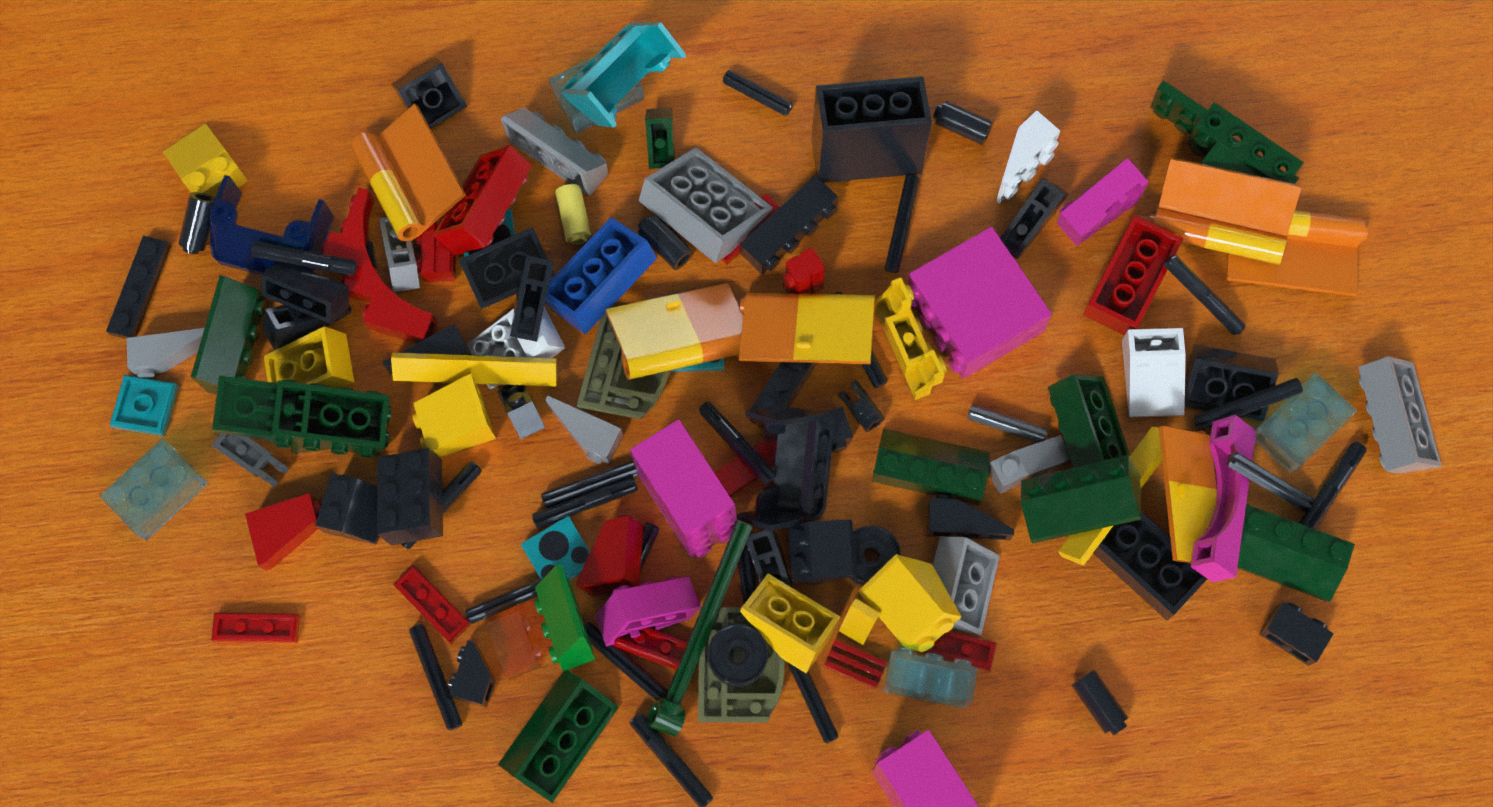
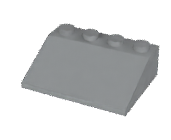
M698 148L692 149L646 177L639 197L640 203L715 263L730 254L773 209L772 206Z

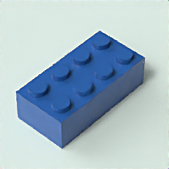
M610 217L550 280L545 303L551 311L586 335L603 317L606 309L611 308L657 257L646 239Z

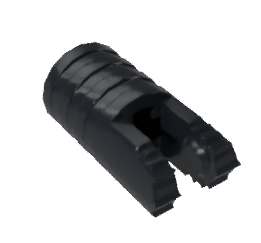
M855 379L851 386L860 397V400L854 403L851 397L843 390L838 396L865 432H869L879 426L885 420V417Z

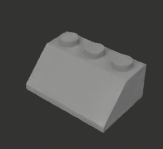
M940 536L933 567L962 616L952 629L981 636L1000 555L966 537Z

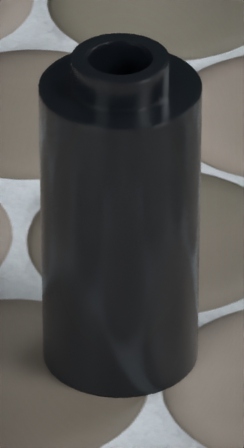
M947 100L944 104L939 103L933 114V118L936 119V125L981 145L985 143L994 123L992 120Z
M199 192L189 194L178 244L183 247L185 252L190 254H198L199 251H204L206 248L216 205V199L208 194Z
M656 215L646 216L641 220L638 225V235L646 239L650 247L674 270L680 269L689 261L693 251Z
M1096 670L1091 671L1071 685L1105 734L1110 731L1114 736L1127 727L1124 721L1129 717Z

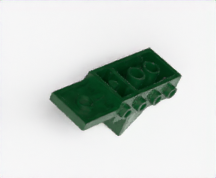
M1164 80L1158 86L1150 108L1153 109V112L1159 118L1168 119L1174 123L1176 129L1181 133L1191 135L1187 143L1190 150L1197 156L1205 157L1200 164L1292 184L1298 181L1299 177L1296 174L1303 165V161L1217 103L1213 102L1207 110ZM1232 136H1239L1241 141L1239 142ZM1261 151L1263 156H1260L1258 152ZM1281 166H1283L1286 169V172L1280 169Z
M219 375L211 432L268 439V442L275 443L274 445L277 447H292L291 453L330 449L333 454L346 455L348 452L359 453V456L363 458H374L375 455L379 456L384 448L388 447L389 432H386L387 422H390L392 406H389L390 395H383L377 391L361 392L354 391V389L348 387H327L319 383L302 384L289 379L278 380L277 383Z

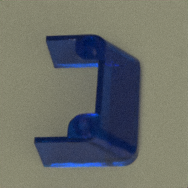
M224 175L210 210V249L212 257L219 264L261 275L277 261L253 257L251 255V248L256 241L321 254L322 244L327 238L334 219V215L324 200L318 199L310 223L301 220L293 221L286 227L282 237L235 225L238 217L236 208L242 192L230 176ZM300 266L312 272L315 270L314 268Z

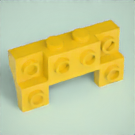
M902 278L891 281L889 288L876 298V313L913 397L917 400L930 395L932 386L943 382L944 373L947 370L942 357L937 358L929 342H925L919 319L917 317L914 318L911 311L912 300H914L911 287L905 285Z

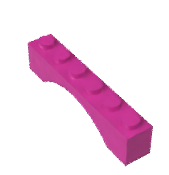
M1236 415L1213 421L1209 446L1217 475V501L1210 525L1204 534L1194 542L1191 567L1212 582L1235 578L1237 574L1250 479L1228 467L1226 463L1228 455L1235 452L1252 461L1256 430Z

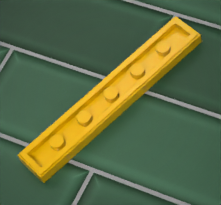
M392 353L391 356L393 381L453 383L471 374L477 384L555 387L557 385L556 358Z
M1153 426L1130 455L1140 475L1141 488L1162 461L1159 428ZM1113 526L1070 535L1058 552L1061 557L1084 566Z

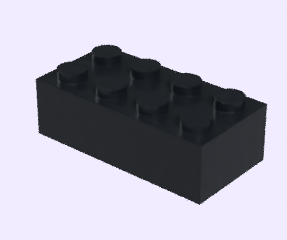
M1142 512L1141 520L1114 525L1093 552L1097 558L1165 620L1174 616L1207 580L1206 577L1191 567V563L1173 561L1171 538Z

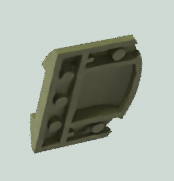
M605 313L600 320L577 407L642 419L654 407L662 395L670 371L628 380L623 369L622 350Z
M742 607L719 608L700 655L698 722L767 723L771 718L769 717L779 701L783 687L785 660L776 653L765 639L768 660L764 672L755 682L747 686L732 687L718 680L709 667L708 647L711 639L720 629L731 624H744L753 627L740 612ZM736 648L730 652L729 657L733 662L739 663L746 658V654L742 649Z

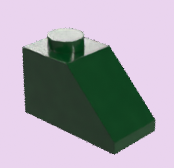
M672 108L646 109L645 124L649 169L663 168L675 160Z

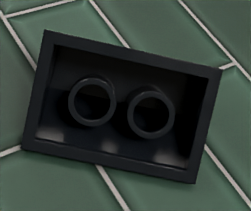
M1193 344L1186 370L1184 407L1209 411L1275 386L1279 375L1276 360ZM1269 406L1239 417L1264 421Z

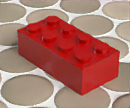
M511 145L480 155L462 185L466 196L446 212L433 236L455 255L466 252L470 253L473 250L489 246L494 238L492 235L495 229L505 219L504 214L506 210L515 202L518 189L527 181V174L532 165Z
M1134 215L1083 316L1122 335H1125L1127 330L1138 329L1168 270L1164 266V262L1171 255H1176L1183 238Z

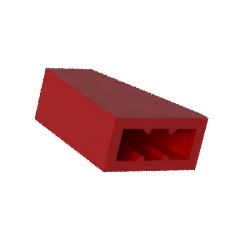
M308 493L245 513L259 567L265 571L272 569L318 530L315 525L322 505L320 500H317Z
M619 515L617 518L605 520L577 579L576 587L590 596L613 593L616 588L625 585L629 586V588L639 586L644 526L629 515Z

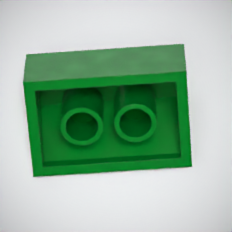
M558 564L535 587L538 598L534 599V604L538 614L544 615L545 622L541 623L545 638H550L553 645L548 647L553 664L558 662L564 672L594 661L595 657L574 590L562 564Z

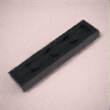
M147 236L142 237L106 332L108 334L125 339L137 336L171 247L168 241Z

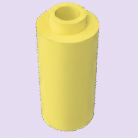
M577 184L563 185L556 189L555 194L565 240L572 243V245H582L591 237L582 190Z

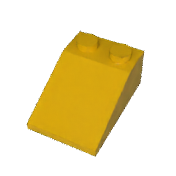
M206 123L163 151V154L191 193L208 194L216 199V203L248 182Z
M325 326L264 356L268 382L277 383L278 380L289 379L302 384H324L332 388L346 387L354 383L346 334Z
M770 574L766 575L740 610L783 660L805 673L808 672L831 639L841 618Z

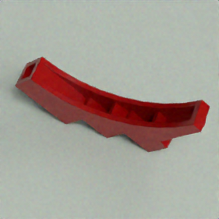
M359 187L356 195H353L350 200L348 217L341 223V235L330 232L328 240L326 239L322 244L321 254L357 261L358 268L354 276L344 274L342 284L349 286L350 298L370 303L364 307L362 314L363 322L369 330L419 343L434 334L438 322L433 314L413 307L398 297L383 283L375 266L373 267L366 249V243L369 242V222L375 200L369 190Z

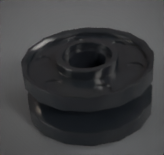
M875 525L863 526L853 531L857 576L849 577V579L860 586H864L896 554L901 555L900 545L895 536L885 528ZM866 551H873L877 554L878 560L876 562H868L863 554Z
M731 624L720 629L711 639L708 647L709 667L713 675L723 684L732 687L747 686L755 682L765 670L768 660L767 645L762 635L753 627L744 624ZM736 648L742 649L746 654V658L739 663L733 662L729 657L730 652Z

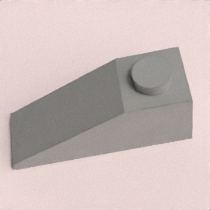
M388 217L379 218L393 292L420 288L411 241H401L398 239Z
M204 328L127 338L128 369L139 378H152L154 374L165 373L198 352Z
M547 396L545 401L549 409L583 452L587 454L586 458L597 464H601L602 461L610 464L623 438L621 428Z
M1060 435L1015 450L990 462L988 474L998 493L1001 494L1021 485V480L1040 476L1070 462L1071 459L1066 451L1067 446Z

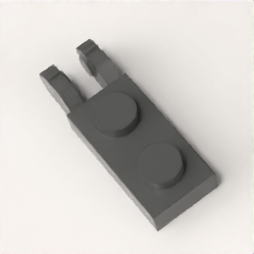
M221 433L212 444L222 454L255 477L259 476L273 487H276L279 482L276 481V478L263 471L266 465L271 463L278 471L285 474L289 470L288 467L275 459L272 453L247 436Z

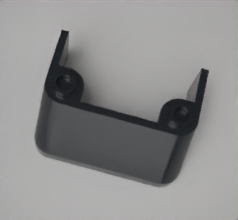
M781 406L746 410L747 417L764 422L768 433L778 434L774 468L776 478L773 480V486L763 488L757 495L756 510L737 514V520L772 531L820 519L825 512L835 426L833 415L819 410Z

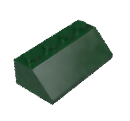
M222 275L218 279L191 374L192 379L208 393L216 394L219 375L247 379L248 365L252 364L254 358L253 346L261 332L259 324L262 315H265V309H267L268 305L266 298L262 296L260 290Z
M1073 374L1048 386L1050 402L1055 408L1058 427L1063 433L1067 446L1066 451L1073 467L1124 455L1130 456L1104 376Z
M883 429L872 482L934 496L940 494L950 495L951 499H959L962 502L980 505L989 470L990 452Z
M1124 455L1021 480L1020 502L1032 544L1141 520L1140 475L1130 456Z
M1246 504L1237 568L1330 602L1348 569L1355 544Z
M568 670L564 671L497 765L553 803L619 707L580 677Z

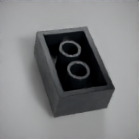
M533 227L459 259L481 310L517 294L524 256L548 260ZM553 270L551 272L550 279H552L555 276Z
M430 448L377 457V535L391 546L443 536L442 459Z

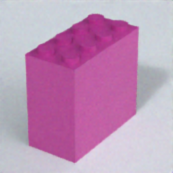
M992 227L909 273L907 285L911 287L914 295L911 308H916L920 314L919 320L926 330L930 329L934 335L933 340L940 352L944 351L949 358L948 364L955 374L959 373L962 379L1043 333L1052 315Z
M679 419L630 449L639 479L691 559L695 556L701 558L712 551L711 546L719 541L721 543L729 541L737 521L735 504Z
M919 729L902 741L898 750L894 746L881 753L874 763L875 768L872 774L893 807H979L929 730L923 734Z

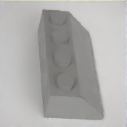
M522 108L508 113L501 118L508 141L568 183L579 185L582 192L590 197L608 176L607 162L600 154H592L587 151L582 142L577 139L571 140L565 136V132L557 125L551 126L546 123L543 116L538 112H530L526 108Z
M1388 356L1359 366V383L1366 394V410L1372 417L1374 425L1372 429L1373 436L1379 444L1381 451L1379 459L1386 472L1399 474L1441 467L1440 457L1414 363Z

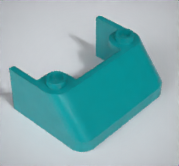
M632 22L622 28L563 86L561 93L596 125L614 128L617 125L615 119L618 110L615 105L648 72H662L670 65L669 60L671 58H684L686 53L661 22Z

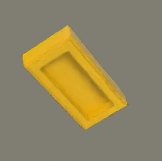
M855 599L839 631L863 646L880 613L859 599Z

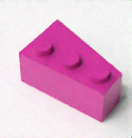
M1127 158L1093 187L1084 191L1076 201H1070L1064 205L1059 211L1060 216L1057 224L1073 243L1078 246L1136 205L1149 181Z
M673 576L662 582L653 583V581H646L636 587L629 588V586L625 585L616 588L611 597L595 615L607 647L615 644L614 640L617 637L629 633L631 638L640 636L639 630L655 626L656 630L689 620L701 605L689 577L678 579L676 576Z

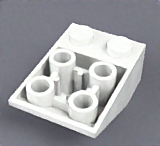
M1038 111L1034 112L1018 128L996 202L998 204L1005 198L1011 199L1018 191V186L1023 181L1029 182L1036 174V169L1041 164L1047 165L1055 155L1053 151L1059 144L1057 139L1060 130Z
M545 307L537 342L510 336L513 309L467 344L473 356L553 358L566 348ZM487 384L489 389H493L499 386V384Z
M1183 328L1127 330L1122 339L1129 418L1184 416L1185 345Z

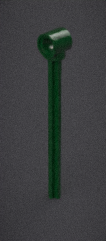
M736 521L665 698L660 697V700H656L649 710L647 726L676 736L683 726L685 710L681 702L751 532L752 526L746 523Z

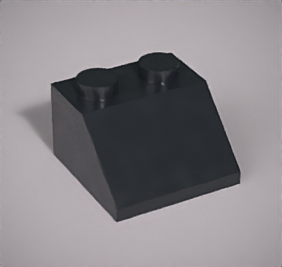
M435 57L391 83L407 110L413 104L418 105L430 129L467 107L443 64Z
M331 473L315 526L326 534L377 544L379 537L377 535V486L357 478Z
M852 520L812 521L788 527L792 582L818 585L857 576Z

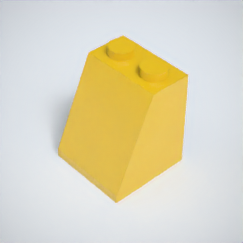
M471 374L413 403L416 411L412 413L413 421L417 429L421 428L424 436L419 438L422 449L430 448L439 458L496 439L481 390Z
M896 554L858 590L870 607L880 613L879 618L905 649L920 652L929 650L933 647L934 642L944 633L950 631L954 624L962 617L933 565Z

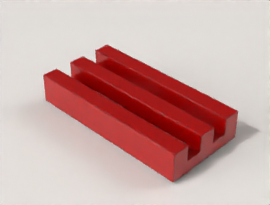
M834 640L824 667L876 689L887 662ZM837 649L877 665L879 668L876 670L836 653ZM833 658L874 675V680L833 664Z

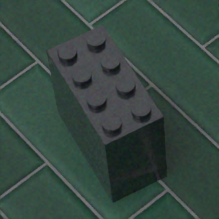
M924 77L816 85L811 140L817 177L823 183L921 174L932 123Z

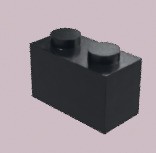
M1283 601L1274 608L1259 635L1310 666L1319 660L1334 633L1327 629L1328 626L1324 622L1315 618L1310 619L1302 614V609L1297 605Z

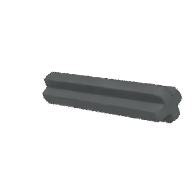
M971 405L967 416L969 420L1037 443L1045 441L1048 433L1046 428L977 405Z

